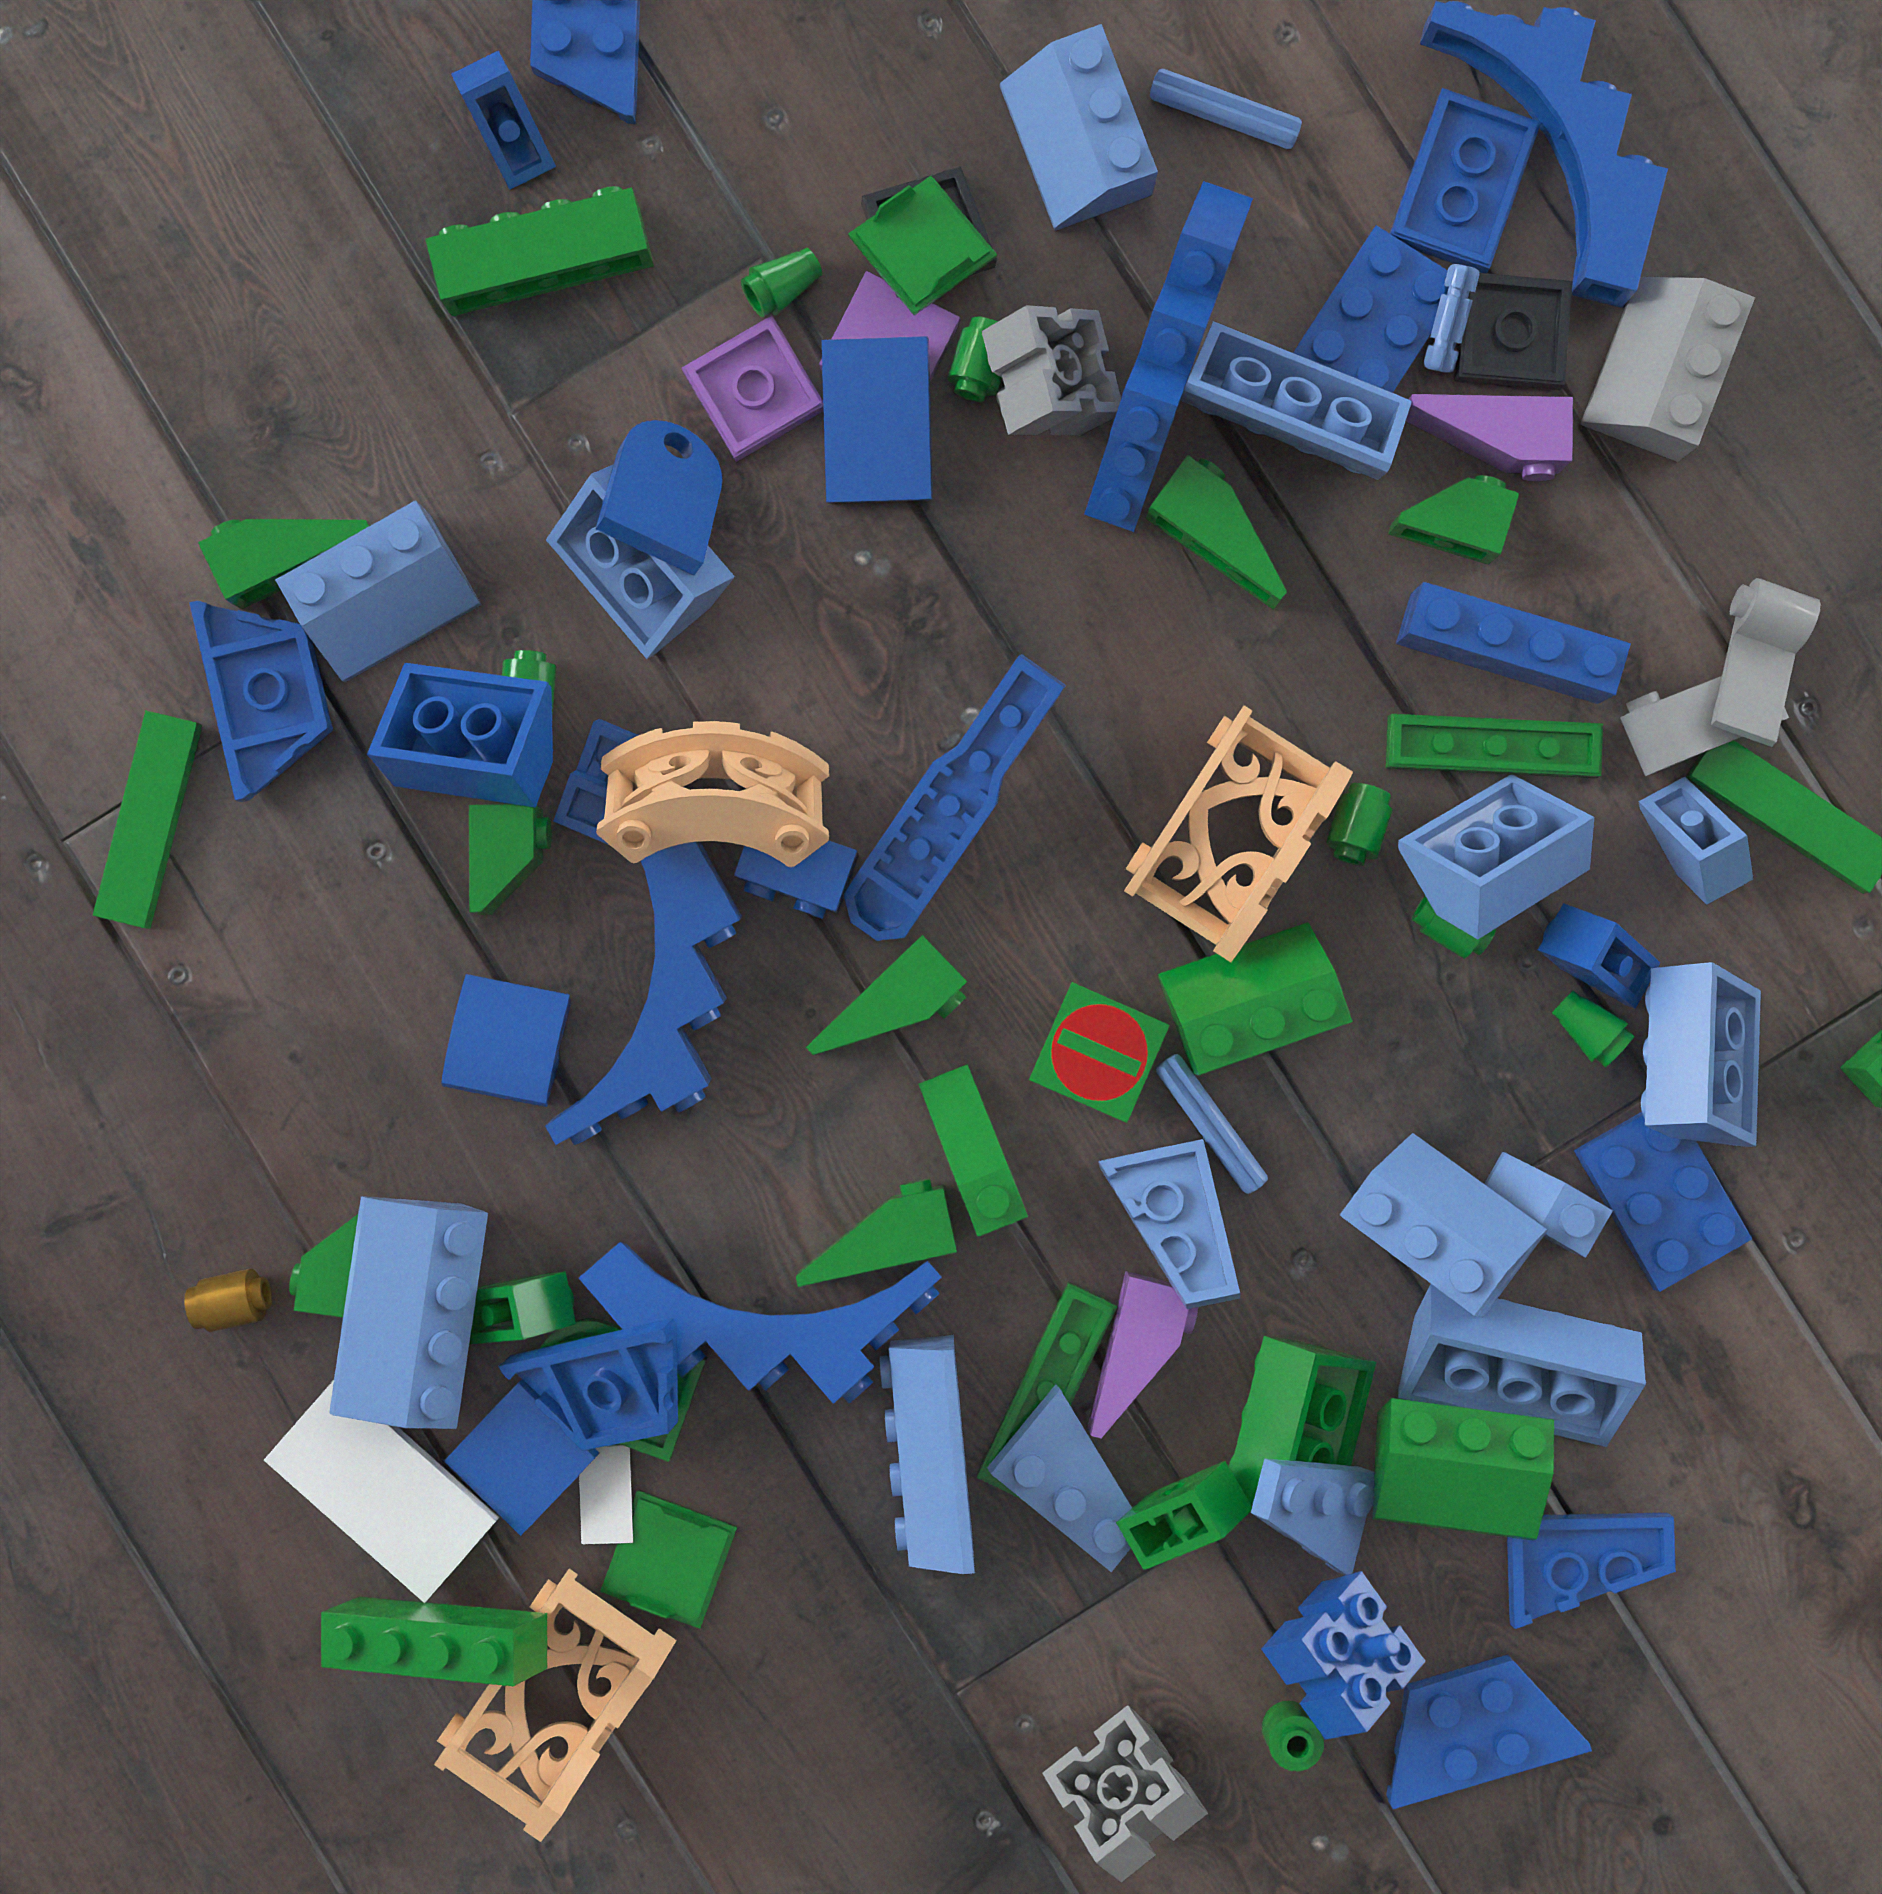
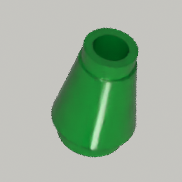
M806 247L799 252L796 251L750 267L749 275L741 279V286L749 304L760 317H764L769 313L777 316L813 284L816 279L821 277L823 273L818 259Z
M1574 990L1551 1013L1559 1020V1023L1591 1062L1596 1059L1605 1068L1635 1037L1625 1028L1628 1025L1626 1021L1587 998L1581 997Z

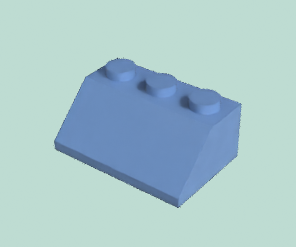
M1102 24L1051 42L1000 83V89L1054 231L1153 194L1158 170Z
M613 465L592 473L588 477L546 541L644 657L648 659L710 609L735 576L709 546H707L704 563L694 576L596 530Z
M416 500L276 579L279 588L300 625L343 682H347L482 605L433 518Z
M1511 774L1401 838L1398 843V849L1436 915L1474 938L1479 939L1590 870L1594 817Z
M1713 962L1651 968V984L1645 995V1004L1649 1013L1648 1038L1643 1045V1057L1647 1065L1646 1090L1641 1097V1110L1645 1118V1126L1671 1138L1756 1147L1761 991Z
M1414 1133L1406 1138L1371 1171L1340 1214L1342 1218L1472 1315L1482 1318L1548 1231V1229Z

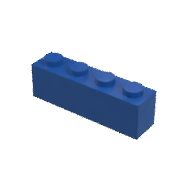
M1427 582L1421 583L1410 594L1396 641L1397 645L1595 704H1599L1616 695L1631 643Z

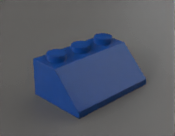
M404 663L367 755L395 787L536 808L553 763L552 688L546 681Z

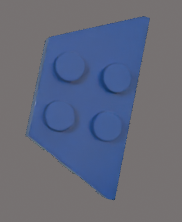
M532 0L530 66L533 73L554 85L568 87L573 95L590 104L596 102L617 113L620 120L628 124H636L640 0Z
M201 601L189 602L234 798L236 801L246 802L251 800L333 731L313 641L298 623L280 619H269L241 610L234 611L216 607Z
M673 1318L510 1355L499 1366L502 1374L508 1380L515 1374H518L540 1396L533 1404L548 1418L556 1421L562 1427L564 1434L582 1451L668 1434L678 1423L677 1325Z
M1507 1654L1405 1685L1401 1706L1403 1720L1396 1735L1394 1747L1396 1760L1392 1783L1387 1787L1386 1796L1391 1808L1396 1809L1591 1752L1592 1750L1590 1743Z

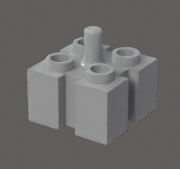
M1026 305L982 331L992 373L1002 377L1005 387L998 390L996 400L1001 407L1008 435H1038L1050 429L1051 435L1080 436L1115 418L1121 401V395L1115 372L1105 371L1102 355L1109 352L1099 310L1070 308L1058 315L1056 307Z
M1128 1705L1094 1731L1100 1744L1090 1752L1085 1754L1076 1746L1042 1773L1063 1809L1080 1821L1074 1827L1096 1864L1120 1882H1123L1156 1855L1149 1844L1156 1837L1164 1833L1174 1841L1208 1814L1187 1780L1170 1765L1173 1759L1153 1728Z

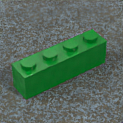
M617 186L605 187L594 192L591 198L575 202L567 199H557L545 203L541 210L522 215L517 212H504L493 216L490 219V223L474 227L461 224L452 225L440 230L437 236L425 238L439 297L451 316L654 267L640 207L632 187L627 189Z
M357 1597L321 1612V1667L514 1687L547 1669V1613Z

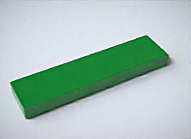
M145 710L93 916L151 929L203 725Z
M1390 714L1387 721L1386 769L1598 778L1601 777L1603 723Z
M1733 740L1701 753L1686 775L1687 779L1860 893H1870L1881 877L1882 837Z
M1067 1283L977 1472L978 1479L1020 1498L995 1478L987 1467L1055 1384L1060 1388L1071 1406L1117 1309L1116 1304L1075 1284Z

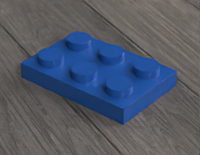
M1375 225L1293 353L1393 393L1432 333L1441 294L1447 295L1449 287L1444 286L1448 270Z
M1642 1112L1574 1150L1606 1207L1613 1210L1611 1217L1653 1290L1660 1292L1752 1240L1698 1143L1695 1140L1671 1138L1645 1126V1118Z

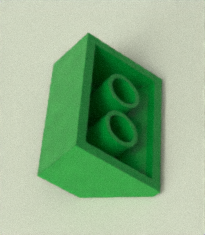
M1309 922L1244 944L1232 962L1218 954H1214L1157 974L1190 1069L1195 1075L1216 1070L1353 1022L1336 972Z
M1270 1336L1263 1337L1261 1349L1255 1359V1373L1248 1401L1242 1411V1425L1235 1454L1229 1463L1230 1470L1251 1505L1254 1502L1264 1458L1351 1466L1376 1361L1297 1340Z
M1391 1398L1377 1412L1372 1519L1532 1541L1537 1539L1554 1474V1419Z

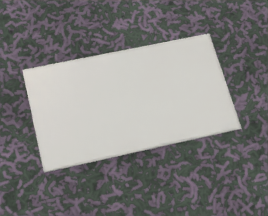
M623 1445L595 1448L599 1455L579 1475L581 1544L633 1543L630 1448Z

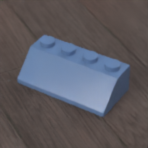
M1214 321L1188 378L1181 399L1182 402L1195 406L1204 413L1220 416L1242 425L1254 433L1267 435L1292 445L1301 452L1317 455L1344 466L1353 473L1364 474L1376 480L1383 477L1392 464L1412 402L1409 399Z
M361 1196L329 1411L331 1415L402 1428L457 1429L488 1212L461 1203Z
M1430 1284L1414 1317L1398 1388V1398L1554 1419V1435L1607 1447L1646 1385L1642 1333L1611 1324L1598 1323L1564 1315L1559 1312L1513 1303L1504 1299H1497L1483 1318L1477 1317Z
M954 1335L890 1341L889 1355L880 1356L882 1388L893 1389L894 1409L885 1410L887 1442H897L899 1463L890 1464L892 1496H903L904 1517L895 1518L897 1551L908 1550L909 1567L958 1574L975 1573Z

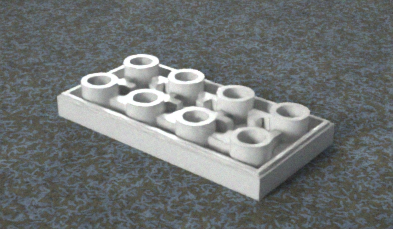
M333 1380L264 1461L425 1603L499 1519V1516L399 1427L331 1415L329 1411Z

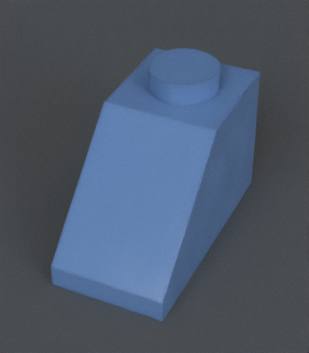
M1686 777L1639 801L1640 810L1676 875L1706 905L1753 880L1747 835Z
M1502 1152L1484 1183L1548 1229L1543 1236L1544 1238L1568 1252L1585 1258L1613 1211L1567 1183L1505 1152Z

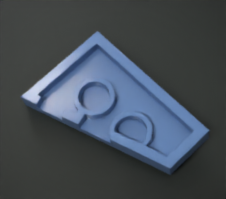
M1203 1139L1098 1161L1101 1171L1186 1309L1240 1299L1237 1277Z
M1055 1384L987 1469L1001 1483L1112 1572L1131 1549L1116 1522L1132 1507L1062 1391Z
M1264 1458L1251 1513L1283 1536L1300 1544L1302 1549L1309 1554L1326 1562L1325 1565L1343 1575H1349L1353 1573L1366 1517L1373 1505L1375 1472L1359 1466Z

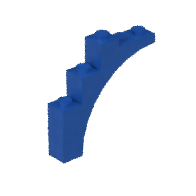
M1436 1L1425 23L1420 44L1457 57L1494 79L1526 109L1533 120L1541 122L1540 130L1548 139L1565 175L1575 214L1577 256L1572 295L1622 308L1638 289L1668 168L1653 165L1650 159L1640 155L1617 156L1632 94L1617 91L1614 85L1604 81H1591L1588 83L1580 81L1596 20L1581 17L1579 12L1570 8L1558 7L1550 9L1544 7L1534 26L1525 24L1521 18L1514 15L1502 14L1493 16L1474 11L1470 5L1463 2L1450 1L1442 3Z
M1203 181L1181 232L1165 283L1153 309L1137 360L1125 386L1084 515L1134 532L1253 198Z
M700 841L671 846L641 860L653 905L655 925V959L648 998L632 1038L612 1069L586 1096L552 1118L545 1126L555 1145L570 1138L573 1145L585 1141L602 1130L598 1123L600 1120L617 1112L620 1119L634 1114L649 1104L645 1098L649 1093H651L660 1111L674 1105L677 1112H681L706 1097L702 1089L709 1085L712 1078L686 1034L683 1025L689 1023L694 1031L720 1017L721 1013L717 1007L723 1004L727 997L697 943L704 940L707 947L711 948L735 935L737 932L732 924L739 921L742 915Z
M619 1242L579 1277L581 1282L622 1330L673 1318L677 1325V1374L681 1378L706 1357L700 1348L708 1343L748 1391L758 1383L766 1391L789 1370L783 1360L791 1354L833 1404L840 1397H843L850 1404L873 1383L867 1373L874 1368V1365L862 1353L861 1349L868 1343L875 1351L899 1330L893 1321L909 1307L917 1314L940 1294L933 1285L942 1278L927 1261L894 1286L855 1304L814 1314L770 1316L729 1309L688 1293L656 1273L623 1242Z

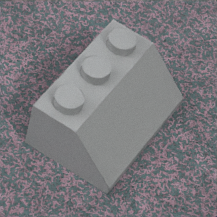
M1640 277L1637 291L1626 303L1580 425L1679 462L1700 444L1755 297L1706 278Z

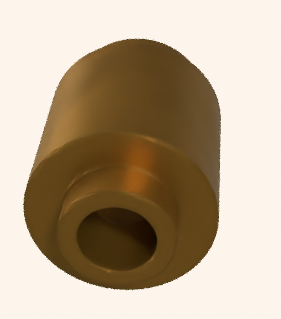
M252 1268L201 1279L198 1281L197 1286L189 1287L185 1293V1310L189 1323L196 1330L205 1328L208 1332L262 1321L265 1317L266 1309L272 1305V1291L268 1280L265 1277H260Z

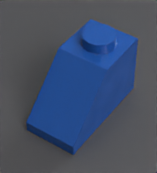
M499 51L451 74L509 190L556 167Z
M1565 903L1562 904L1555 919L1547 925L1543 941L1538 948V951L1561 970L1636 1009L1651 981V968H1658L1660 962L1616 922Z

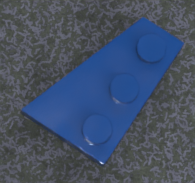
M1668 1513L1543 1515L1536 1540L1507 1537L1510 1625L1517 1629L1533 1623L1532 1619L1557 1610L1562 1613L1579 1607V1602L1610 1591L1615 1594L1676 1572L1674 1517Z

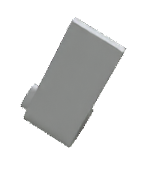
M1759 578L1754 579L1749 586L1742 584L1739 587L1730 606V615L1735 616V621L1711 726L1770 747L1777 742L1795 654L1809 639L1816 625L1821 606L1819 599Z
M1722 676L1661 700L1657 691H1654L1626 703L1629 713L1620 717L1645 776L1742 737L1711 726ZM1785 707L1781 721L1789 718Z

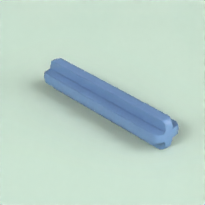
M1166 69L1158 70L1150 89V98L1154 101L1286 149H1291L1294 146L1301 129L1302 121L1298 117Z
M1174 1054L1162 1061L1156 1067V1073L1240 1189L1249 1194L1264 1185L1268 1180L1267 1174L1183 1058L1178 1054Z

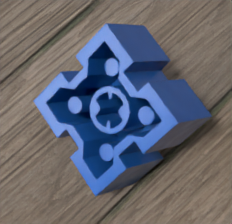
M1362 1571L1320 1582L1298 1607L1303 1617L1285 1621L1261 1648L1286 1685L1299 1683L1307 1695L1302 1699L1300 1705L1324 1739L1368 1732L1391 1704L1386 1697V1692L1403 1689L1425 1662L1400 1625L1388 1628L1383 1621V1611L1387 1606Z

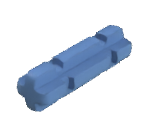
M1452 264L1448 268L1444 286L1449 287L1447 295L1441 294L1430 336L1435 338L1434 346L1428 345L1424 359V365L1428 369L1445 373L1452 372L1455 369L1459 351H1454L1456 343H1462L1473 300L1468 299L1470 291L1475 292L1480 275L1479 270L1473 267Z

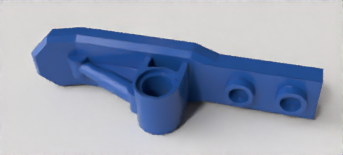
M1023 654L1017 657L959 744L932 762L844 893V899L850 922L876 941L899 939L907 936L921 913L998 804L1004 775L1067 685Z

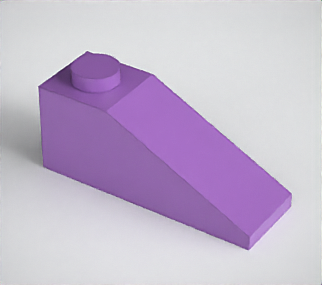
M1412 394L1409 398L1412 402L1406 422L1505 473H1522V479L1527 481H1546L1555 478V474H1559L1572 462L1573 397Z
M1128 1271L1125 1272L1087 1426L1091 1436L1102 1438L1178 1349L1183 1332L1192 1333L1198 1307L1186 1309L1170 1282Z

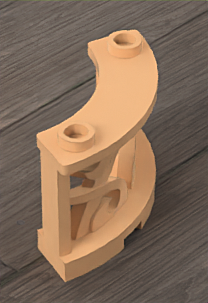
M1246 706L1242 707L1234 721L1226 716L1220 721L1207 742L1216 749L1152 848L1143 842L1126 867V870L1134 874L1124 890V892L1132 897L1135 893L1214 943L1216 946L1213 951L1229 962L1233 961L1268 911L1267 907L1281 884L1287 882L1311 845L1310 839L1322 822L1329 816L1353 774L1351 770L1337 761L1333 763L1331 768L1249 717L1252 710ZM1238 743L1272 764L1268 777H1257L1260 771V764L1254 754L1251 755L1249 766L1242 767L1236 764L1233 754ZM1220 764L1223 774L1229 781L1202 792ZM1281 770L1299 782L1281 779ZM1262 796L1259 804V821L1265 836L1278 848L1273 858L1259 852H1241L1228 857L1216 866L1209 841L1208 810L1234 799ZM1274 796L1283 797L1277 805V810L1286 808L1292 814V820L1288 825H1278L1272 820L1271 805ZM1189 812L1190 844L1182 841L1169 842ZM1167 858H1178L1182 864L1181 872L1174 876L1172 880H1185L1196 871L1201 882L1185 897L1153 877L1159 865ZM1242 864L1247 865L1253 871V881L1246 887L1240 886L1237 883L1236 874L1229 879L1226 885L1221 878L1227 871ZM1206 892L1213 905L1227 920L1228 924L1195 904L1194 901Z
M719 721L693 722V728L663 733L662 728L641 734L622 743L602 757L601 770L608 775L605 815L604 819L597 824L596 833L631 863H637L645 857L671 846L698 841H719L757 849L774 857L788 867H794L829 841V830L823 826L821 789V782L829 777V764L798 742L771 731L770 735L766 736L740 730V723ZM701 778H720L733 780L746 789L742 791L722 789L689 790L684 788V786Z
M568 1569L558 1585L548 1579L530 1605V1608L535 1612L547 1613V1645L550 1647L547 1648V1669L562 1665L582 1664L578 1674L577 1688L583 1707L594 1718L589 1728L575 1722L561 1721L543 1727L531 1737L525 1711V1681L514 1687H505V1713L497 1710L485 1711L502 1686L489 1684L466 1718L456 1712L437 1740L446 1748L434 1764L442 1771L447 1768L526 1824L523 1830L540 1842L562 1816L600 1756L599 1751L615 1727L619 1728L640 1696L652 1682L677 1641L660 1628L654 1635L575 1581L578 1574L571 1569ZM562 1607L595 1629L590 1645L578 1644L581 1637V1628L576 1620H574L573 1630L569 1633H562L556 1629L555 1618ZM603 1637H607L625 1651L600 1646ZM592 1665L601 1666L596 1679L606 1677L611 1682V1689L605 1694H595L589 1688V1675ZM485 1728L491 1729L496 1736L495 1743L485 1750V1754H498L506 1749L510 1743L514 1753L511 1759L497 1772L465 1751L473 1736ZM561 1736L567 1741L568 1752L564 1757L554 1758L550 1753V1746H548L539 1758L536 1749L548 1739ZM519 1767L529 1786L541 1800L540 1803L506 1778Z

